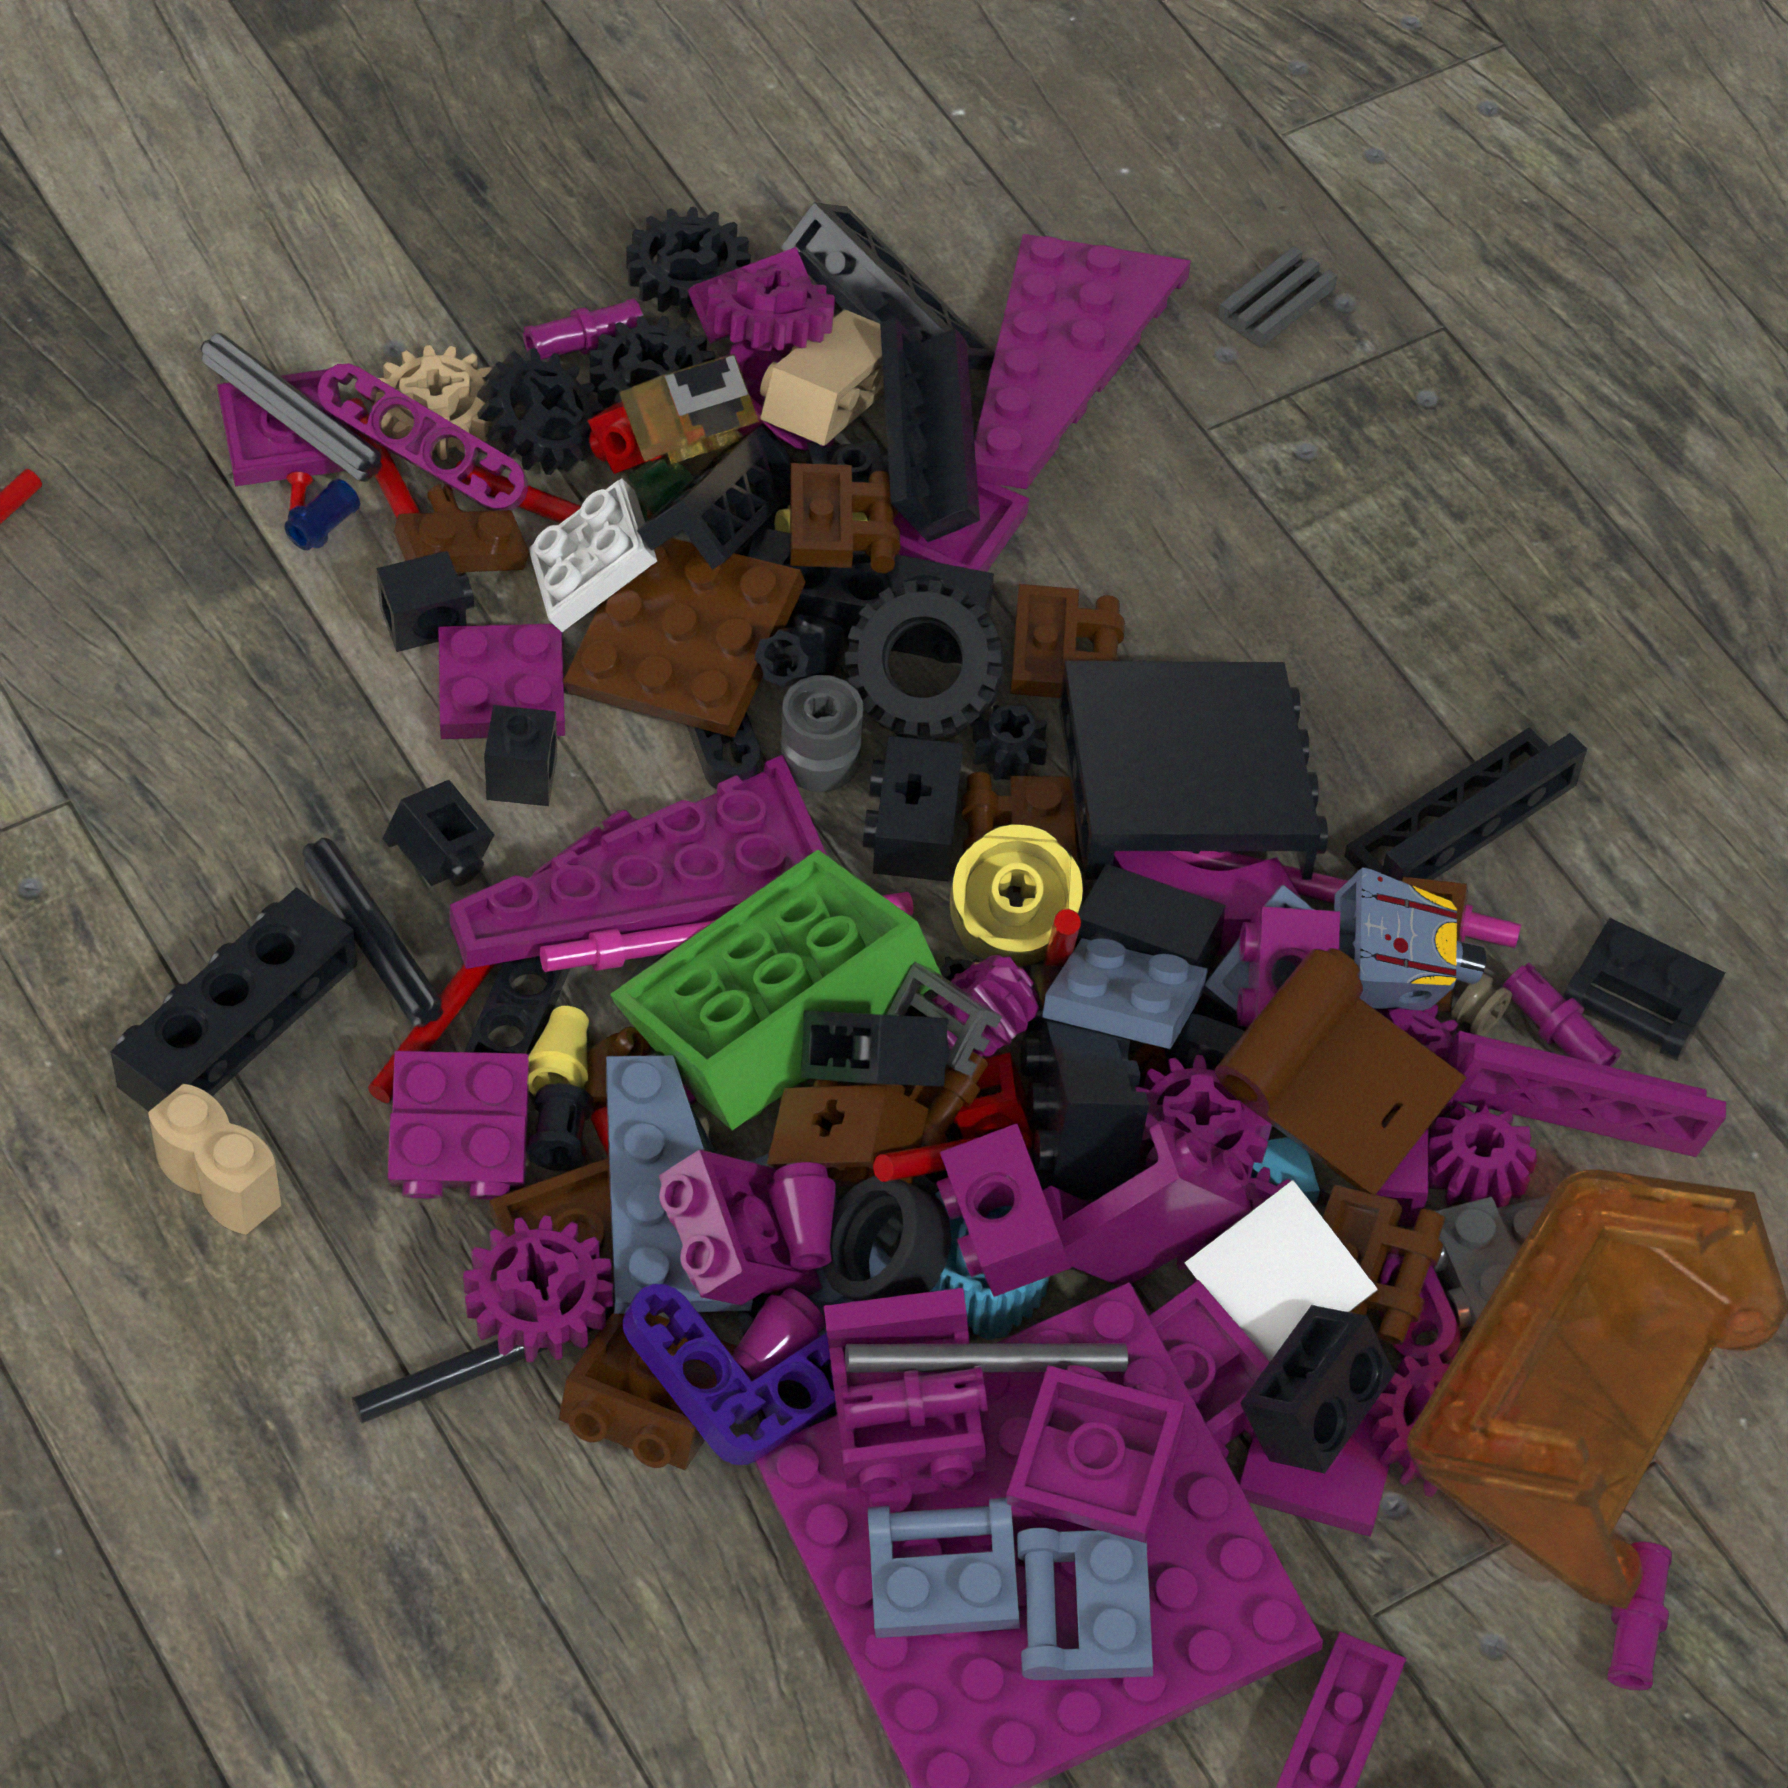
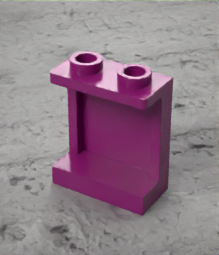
M1160 1121L1149 1129L1158 1153L1157 1163L1096 1201L1089 1203L1053 1186L1043 1190L1070 1265L1117 1286H1122L1129 1282L1133 1284L1253 1211L1244 1188L1248 1184V1177L1242 1163L1234 1153L1201 1140L1191 1132L1187 1133L1166 1122Z
M963 1288L824 1306L846 1488L860 1487L862 1491L868 1493H884L901 1487L905 1481L931 1478L933 1482L939 1484H953L968 1480L973 1476L974 1472L987 1471L985 1442L979 1411L925 1418V1426L911 1428V1422L904 1421L855 1428L854 1431H847L841 1385L854 1386L904 1378L903 1372H846V1344H970ZM918 1372V1376L944 1372Z

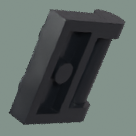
M1609 917L1581 967L1570 980L1563 997L1566 1000L1574 998L1584 1007V1010L1661 1046V1054L1678 1062L1721 987L1726 972ZM1598 985L1610 992H1613L1635 1004H1638L1660 1016H1663L1673 1021L1674 1023H1669L1595 986Z

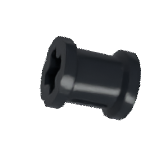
M562 1083L545 1085L539 1088L535 1096V1109L539 1112L536 1134L532 1135L527 1141L526 1153L529 1155L530 1161L541 1168L552 1171L575 1170L585 1162L586 1149L582 1143L585 1121L590 1119L594 1111V1098L587 1091L574 1085Z

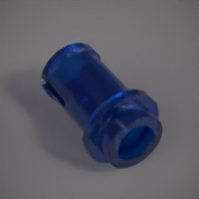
M341 479L332 480L307 505L295 506L289 511L288 521L284 525L288 538L302 550L308 551L312 547L321 548L328 542V533L351 513H355L360 508L359 496L346 481Z

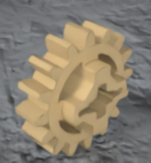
M427 345L424 347L423 357L415 358L413 354L406 350L402 352V365L400 367L389 362L383 365L384 378L378 379L484 442L488 440L486 437L488 426H493L492 422L478 419L477 413L485 405V402L477 398V393L486 383L484 378L491 371V368L484 367L478 369V361L475 354L472 353L463 360L456 358V347L449 346L444 355H435L432 346ZM377 392L375 402H371V406L373 407L385 394ZM395 407L388 410L381 422L384 435L387 437L393 436V439H401L407 436L414 426L412 412L403 407ZM453 437L440 440L433 449L437 450V455L441 460L447 459L448 448L457 447L459 451L465 454L463 443Z

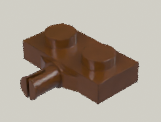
M441 484L432 487L427 494L435 513L398 515L394 534L405 561L448 551L456 573L524 570L529 550L512 510L463 512L457 505L451 486L444 484L442 489Z

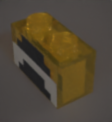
M735 354L659 376L619 393L644 461L668 454L671 465L701 455L705 453V450L709 453L740 441L737 433L738 429L759 422Z

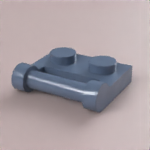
M1007 1497L989 1499L990 1506L893 1513H890V1506L868 1507L876 1638L1020 1629L1011 1505L1007 1504ZM992 1535L993 1552L893 1559V1541Z
M1030 1528L1017 1534V1557L1025 1562L1028 1648L1021 1652L1023 1677L1032 1680H1068L1153 1676L1147 1542H1139L1100 1530L1058 1532L1049 1528ZM1054 1562H1075L1079 1649H1062L1057 1647Z

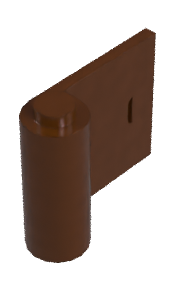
M1329 948L1327 951L1312 949L1215 1067V1074L1227 1091L1359 1191L1376 1195L1463 1085L1467 1077L1360 999L1363 992V985L1358 977L1360 969L1347 954L1335 948ZM1394 1107H1400L1399 1110L1391 1111Z

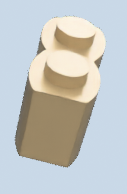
M182 1084L148 1112L156 1158L160 1168L179 1187L192 1193L201 1194L206 1209L221 1225L234 1232L247 1235L281 1206L276 1163L271 1150L252 1131L239 1125L230 1124L223 1107L209 1093L198 1087Z

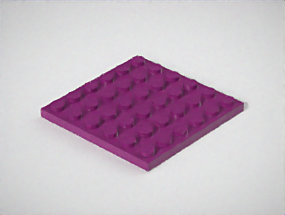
M1130 1282L994 1344L1125 1343L1128 1351L1127 1370L1125 1372H1100L1107 1378L1108 1382L1134 1388L1137 1384L1155 1385L1172 1393L1175 1400L1185 1402V1425L1166 1487H1162L1146 1540L1153 1676L1068 1680H1032L1023 1677L1021 1652L1028 1648L1025 1562L1017 1557V1534L1030 1528H1049L1058 1532L1096 1531V1529L1011 1506L1020 1629L876 1638L868 1507L890 1506V1513L990 1506L989 1499L1006 1498L1045 1372H983L988 1411H979L985 1442L987 1471L974 1472L971 1478L963 1482L939 1484L933 1482L931 1478L904 1481L901 1487L884 1493H868L862 1491L860 1487L847 1489L837 1415L796 1433L783 1444L754 1462L910 1788H1030L1322 1650L1323 1640ZM992 1535L892 1542L893 1559L993 1552ZM1054 1562L1057 1647L1062 1649H1079L1075 1562Z

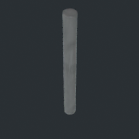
M1125 1343L846 1344L845 1368L846 1372H903L915 1369L918 1372H951L972 1369L974 1366L981 1365L982 1372H1046L1048 1365L1064 1370L1070 1365H1080L1098 1372H1125L1128 1365V1351Z

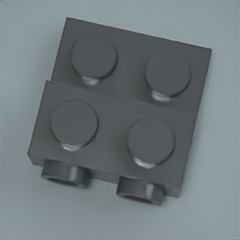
M1549 1195L1497 1208L1493 1198L1489 1197L1435 1211L1443 1215L1446 1220L1439 1237V1241L1443 1243L1444 1247L1438 1265L1433 1266V1269L1440 1279L1459 1329L1462 1330L1471 1352L1596 1320L1600 1309L1599 1302Z

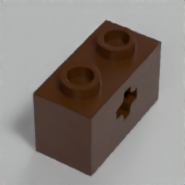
M816 1080L813 1087L784 1088L767 1165L778 1170L794 1163H818L827 1168L828 1178L836 1183V1187H853L875 1176L873 1163L878 1155L919 1148L921 1146L929 1109L904 1095L905 1088L902 1085L864 1083V1085L847 1086L831 1080ZM913 1177L903 1178L901 1180L909 1184H912Z

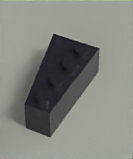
M1031 965L1029 977L1034 983L1032 987L1040 996L1038 1001L1040 1008L1036 1017L1027 1022L1026 1036L1023 1037L1021 1044V1072L1023 1076H1032L1033 1083L1029 1084L1027 1095L1028 1121L1030 1123H1039V1130L1036 1131L1034 1139V1166L1038 1171H1045L1047 1187L1053 1186L1080 1199L1097 1200L1134 1177L1149 1109L1146 1092H1136L1135 1085L1139 1086L1140 1071L1137 1061H1128L1130 1039L1042 1017L1045 994L1064 966Z

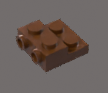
M613 1312L606 1321L603 1330L599 1331L566 1378L558 1420L569 1424L572 1432L584 1441L599 1442L605 1438L632 1449L636 1458L646 1466L661 1468L670 1464L686 1470L705 1440L629 1343L623 1332V1317L625 1314H614ZM648 1313L645 1317L646 1323L651 1327L660 1323L666 1327L670 1322V1319L660 1315L653 1316L651 1313ZM683 1338L677 1346L672 1343L667 1352L674 1356L688 1340ZM720 1340L732 1356L737 1346ZM695 1359L683 1363V1374L693 1386L700 1389H710L716 1386V1374L709 1364Z

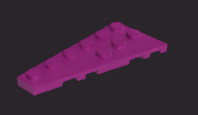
M1022 235L974 441L977 481L1021 489L1029 487L1059 448L1061 436L1071 423L1077 424L1085 414L1087 403L1096 391L1101 393L1141 340V333L1152 318L1157 319L1164 311L1170 294L1175 288L1180 289L1187 281L1191 260L1117 249L1107 245H1092L1061 240L1050 236Z
M782 754L765 762L764 772L742 781L736 775L718 783L717 793L695 803L680 800L601 836V845L585 853L577 855L573 850L554 857L552 858L551 868L532 877L525 878L514 875L450 904L449 923L466 969L540 956L541 946L586 940L590 932L616 928L620 934L717 920L816 850H820L825 855L827 854Z

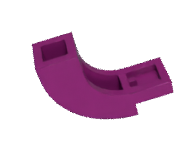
M1115 851L1113 866L1226 905L1222 942L1217 955H1226L1240 937L1242 923H1251V914L1263 907L1278 887L1284 885L1300 898L1278 857L1234 870L1216 871L1190 865L1177 858L1170 851Z

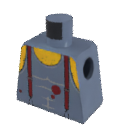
M1363 867L1335 893L1334 911H1341L1339 950L1347 954L1358 965L1360 969L1358 977L1363 985L1360 999L1372 1008L1429 1009L1453 989L1456 980L1476 984L1481 979L1486 965L1485 948L1457 941V909L1451 901Z

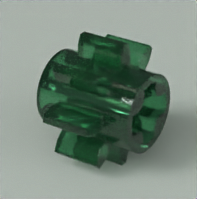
M663 459L655 464L648 461L628 476L631 483L635 486L634 490L644 521H648L693 478L684 466L675 462L667 466Z

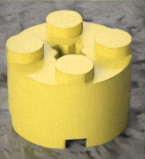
M1008 825L995 828L985 834L984 837L968 848L960 858L955 870L950 893L951 919L964 947L984 960L993 955L1010 957L1017 967L1028 966L1044 960L1056 914L1063 909H1071L1078 913L1080 909L1083 886L1079 867L1073 857L1057 842V839L1039 828L1026 825ZM1009 886L1021 887V896L1025 898L1022 907L1010 906L1009 898L1004 897L1008 892Z

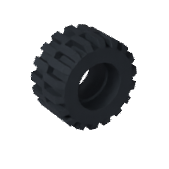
M916 580L903 582L904 587L893 591L889 587L878 594L880 599L873 605L866 604L859 613L861 619L857 626L852 625L848 635L850 641L849 651L845 652V665L848 668L850 677L848 678L849 684L858 691L863 701V708L873 720L883 728L885 727L894 732L895 735L935 741L934 738L946 736L951 738L959 735L960 730L969 725L973 727L975 720H981L982 713L987 707L991 708L998 697L996 692L999 684H1002L1004 675V653L996 627L979 602L976 603L969 597L967 592L958 587L953 589L945 586L941 581L930 580L929 584H918ZM919 626H937L949 632L960 646L962 653L960 674L951 687L938 695L926 698L912 696L901 690L891 676L889 670L891 649L905 632Z

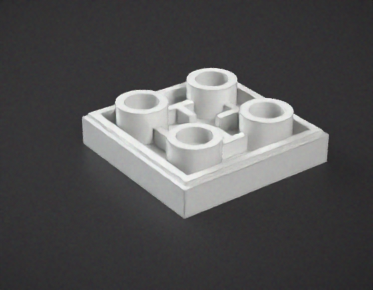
M622 478L606 490L601 489L593 492L586 498L578 511L559 525H552L544 529L537 536L534 544L529 547V553L548 619L561 632L657 562L654 549L651 551L637 532L645 521L635 490Z
M1294 1180L1185 1262L1195 1278L1200 1280L1269 1361L1272 1360L1311 1305L1350 1312L1378 1290Z

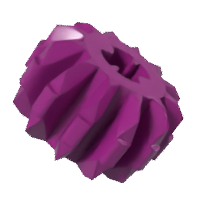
M993 955L987 957L983 962H973L964 972L956 973L951 981L1002 1016L997 1028L986 1025L981 1034L990 1040L985 1051L981 1052L973 1049V1052L981 1057L992 1056L998 1048L1003 1045H1010L1011 1039L1027 1029V1022L1036 1017L1040 1008L1038 1005L1040 996L1032 987L1033 981L1022 967H1017L1010 957ZM939 994L931 1000L964 1023H966L970 1016ZM947 1030L948 1043L953 1047L958 1037Z
M1485 1100L1477 1106L1475 1113H1472L1458 1102L1455 1108L1450 1111L1449 1118L1438 1116L1437 1121L1432 1124L1429 1134L1430 1140L1428 1142L1429 1189H1447L1445 1199L1448 1207L1460 1200L1473 1202L1492 1197L1496 1207L1500 1208L1508 1206L1511 1197L1521 1199V1196L1528 1190L1531 1180L1529 1175L1534 1172L1537 1163L1536 1149L1529 1146L1532 1138L1530 1127L1512 1126L1514 1118L1511 1108L1497 1116L1490 1113Z

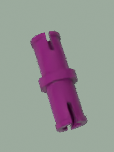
M634 298L589 311L586 307L573 309L569 317L524 327L523 340L525 349L528 352L531 348H536L541 360L550 358L553 353L563 355L579 350L582 354H589L591 350L598 349V337L601 334L610 335L615 338L616 323L622 322L630 329L637 327V317L643 316V313Z
M1528 962L1525 966L1519 967L1503 984L1502 987L1512 992L1511 1000L1540 1027L1538 1035L1547 1044L1555 1042L1569 1057L1610 1067L1619 1059L1622 1051L1618 1047L1613 1046L1582 1015L1584 1007L1574 998L1566 1000L1535 970V966L1532 963Z
M981 1365L974 1366L972 1369L918 1376V1370L915 1369L903 1371L904 1378L854 1386L841 1385L847 1431H854L855 1428L910 1421L912 1428L925 1426V1418L973 1411H988Z
M1634 1542L1628 1546V1561L1622 1596L1614 1601L1611 1619L1617 1627L1611 1667L1608 1669L1607 1679L1612 1684L1628 1690L1640 1691L1652 1688V1673L1659 1633L1666 1631L1669 1620V1611L1663 1605L1669 1565L1672 1562V1552L1668 1548L1652 1542Z

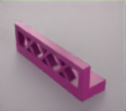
M1459 1031L1450 1044L1449 1065L1467 1077L1451 1100L1479 1106L1485 1100L1489 1109L1505 1112L1511 1108L1514 1115L1697 1157L1726 1119V1101L1707 1097V1089Z

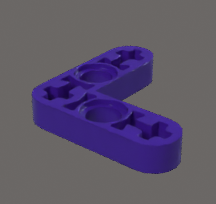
M652 1284L644 1287L635 1295L626 1309L623 1317V1332L629 1343L690 1422L696 1427L711 1449L726 1462L734 1465H748L758 1461L793 1435L836 1408L833 1376L831 1375L827 1381L822 1372L831 1362L827 1332L754 1381H751L688 1299L676 1288L666 1284ZM648 1312L653 1316L664 1312L669 1317L670 1322L666 1327L661 1323L651 1327L646 1323L645 1317ZM683 1338H686L688 1342H685L674 1356L667 1352L672 1343L677 1346ZM695 1359L709 1364L716 1374V1386L710 1389H700L693 1386L683 1374V1363ZM783 1380L800 1382L807 1388L810 1394V1407L794 1409L787 1406L778 1394V1383ZM762 1408L767 1418L760 1423L752 1436L743 1434L736 1437L731 1432L730 1427L734 1422L738 1425L744 1424L756 1416Z

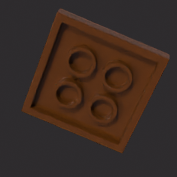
M670 538L654 549L657 558L656 563L599 605L563 683L569 694L735 737L764 674L760 664L754 660L760 639L772 637L779 629L785 628L806 582L800 569L735 553L724 563L712 570L693 543Z

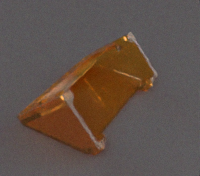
M1584 1170L1565 1178L1553 1192L1409 1433L1407 1439L1408 1450L1416 1470L1424 1479L1585 1599L1595 1603L1627 1609L1636 1593L1644 1573L1640 1556L1630 1544L1611 1539L1610 1535L1714 1347L1734 1351L1756 1349L1770 1341L1778 1331L1788 1312V1300L1755 1193L1607 1170Z

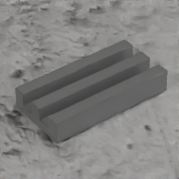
M1293 246L1220 304L1218 318L1262 348L1335 289L1337 275L1329 269L1323 274L1320 273V263L1313 258L1304 262L1301 259L1303 251ZM1304 282L1309 284L1257 327L1253 325L1254 322L1268 311L1272 312L1284 303L1285 298Z
M914 962L886 1015L907 1016L905 1014L909 1006L912 1005L928 1017L948 1018L947 1030L958 1038L953 1047L949 1045L947 1065L971 1076L977 1066L975 1062L969 1059L973 1049L981 1052L985 1051L990 1040L981 1034L986 1025L997 1028L1002 1016L931 968ZM921 983L969 1014L970 1016L966 1023L944 1010L920 992H917Z

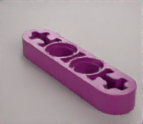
M349 363L337 364L329 368L321 376L318 384V397L322 406L337 420L444 484H448L454 490L488 510H514L525 500L528 492L527 477L520 465L509 456L357 366ZM353 378L357 379L355 388L364 398L373 403L375 402L377 392L385 394L372 407L367 424H363L360 420L368 413L354 402L347 400L341 407L336 406L339 397L332 390L337 382L348 385ZM395 407L409 409L414 416L412 431L401 439L387 437L384 435L381 426L383 416L388 410ZM453 437L459 439L465 447V456L461 464L448 470L437 467L432 459L434 446L444 438ZM479 452L487 455L479 464L493 475L500 476L505 469L511 471L508 479L514 486V490L510 495L499 492L494 499L488 497L491 488L483 479L472 474L470 485L461 482L474 470Z

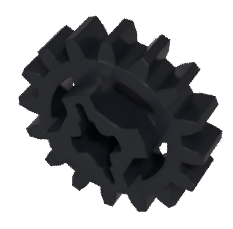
M690 207L685 217H679L672 208L667 209V220L661 222L649 216L646 218V231L633 230L632 245L626 248L628 283L630 287H639V299L642 302L656 297L658 299V311L663 313L671 305L679 306L680 316L687 317L690 307H694L687 290L695 284L751 264V254L748 253L749 240L747 237H737L738 225L735 222H730L723 226L719 225L718 212L713 211L704 219L698 217L696 207ZM657 255V262L653 264L652 260ZM724 259L726 263L720 268V261Z
M638 316L637 327L630 329L624 323L618 322L615 324V338L606 334H601L598 337L599 350L590 351L589 377L590 383H593L595 386L592 392L598 393V403L603 404L604 408H608L613 404L663 384L666 385L671 395L665 376L714 362L715 352L707 351V338L704 335L690 338V324L686 322L673 329L669 327L667 316H662L657 325H649L644 316ZM645 410L648 418L653 419L649 410ZM688 413L681 415L684 422L690 420Z
M531 348L523 358L516 351L510 352L502 363L498 361L484 378L486 383L477 393V398L485 402V405L477 413L478 419L492 422L493 424L491 430L486 434L487 439H502L506 444L502 453L509 457L515 452L521 455L524 470L529 471L536 462H540L546 475H551L559 465L566 472H569L580 460L584 461L592 452L589 442L592 429L588 420L601 413L604 407L603 404L592 402L588 398L595 389L593 383L580 384L576 380L580 370L579 367L574 365L567 371L560 367L559 355L553 353L546 362L542 361L536 348Z

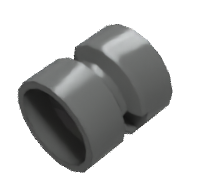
M829 675L807 677L791 686L783 698L781 755L783 754L798 787L813 792H829L839 789L854 779L860 767L863 701L858 691L845 680Z

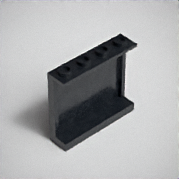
M1065 661L1059 713L1085 880H1097L1106 863L1113 865L1115 851H1296L1302 880H1312L1316 855L1325 854L1327 849L1328 826L1326 817L1317 816L1316 814L1319 794L1318 777L1316 772L1307 771L1309 735L1306 729L1298 728L1301 706L1298 687H1290L1285 662Z

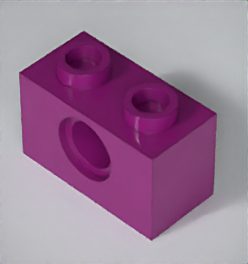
M1261 907L1251 914V923H1242L1239 956L1240 961L1249 962L1248 988L1240 987L1236 1008L1238 1027H1246L1247 1029L1278 991L1271 975L1276 961H1289L1297 967L1312 949L1327 951L1329 948H1335L1339 950L1341 911Z
M1017 1123L940 1152L949 1177L936 1182L950 1220L963 1216L969 1234L957 1238L971 1278L984 1273L991 1292L996 1297L1071 1268ZM1001 1206L1012 1207L1001 1218H986L995 1208Z

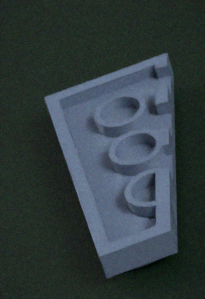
M606 1056L614 1314H625L635 1295L642 1288L652 1284H666L676 1288L688 1299L697 1312L751 1311L753 1299L743 1305H737L700 1297L699 1291L694 1287L687 1272L682 1267L680 1254L683 1245L678 1231L670 1222L666 1211L660 1203L659 1194L662 1184L659 1175L699 1149L704 1150L674 1056Z

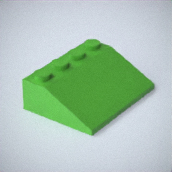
M816 850L616 989L610 996L614 1004L656 1052H662L664 1056H674L682 1083L700 1104L733 1131L745 1121L758 1116L766 1106L782 1096L784 1088H793L797 1084L809 1079L801 1078L804 1011L886 1015L914 962L931 968L940 975L941 972L921 928L914 918L823 852ZM921 983L917 992L924 995L931 989Z

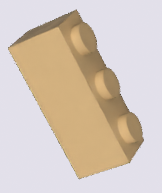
M844 309L833 318L832 333L824 334L822 342L819 343L807 339L806 348H799L794 345L790 353L780 362L771 363L764 374L760 386V394L766 397L760 419L825 446L884 395L880 324Z

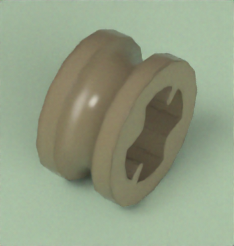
M1483 973L1481 979L1476 984L1470 983L1462 993L1452 1010L1451 1020H1455L1458 1025L1464 1022L1469 1023L1471 1034L1484 1036L1495 1026L1506 1011L1512 998V992L1505 987H1501L1499 990L1493 988L1492 977Z

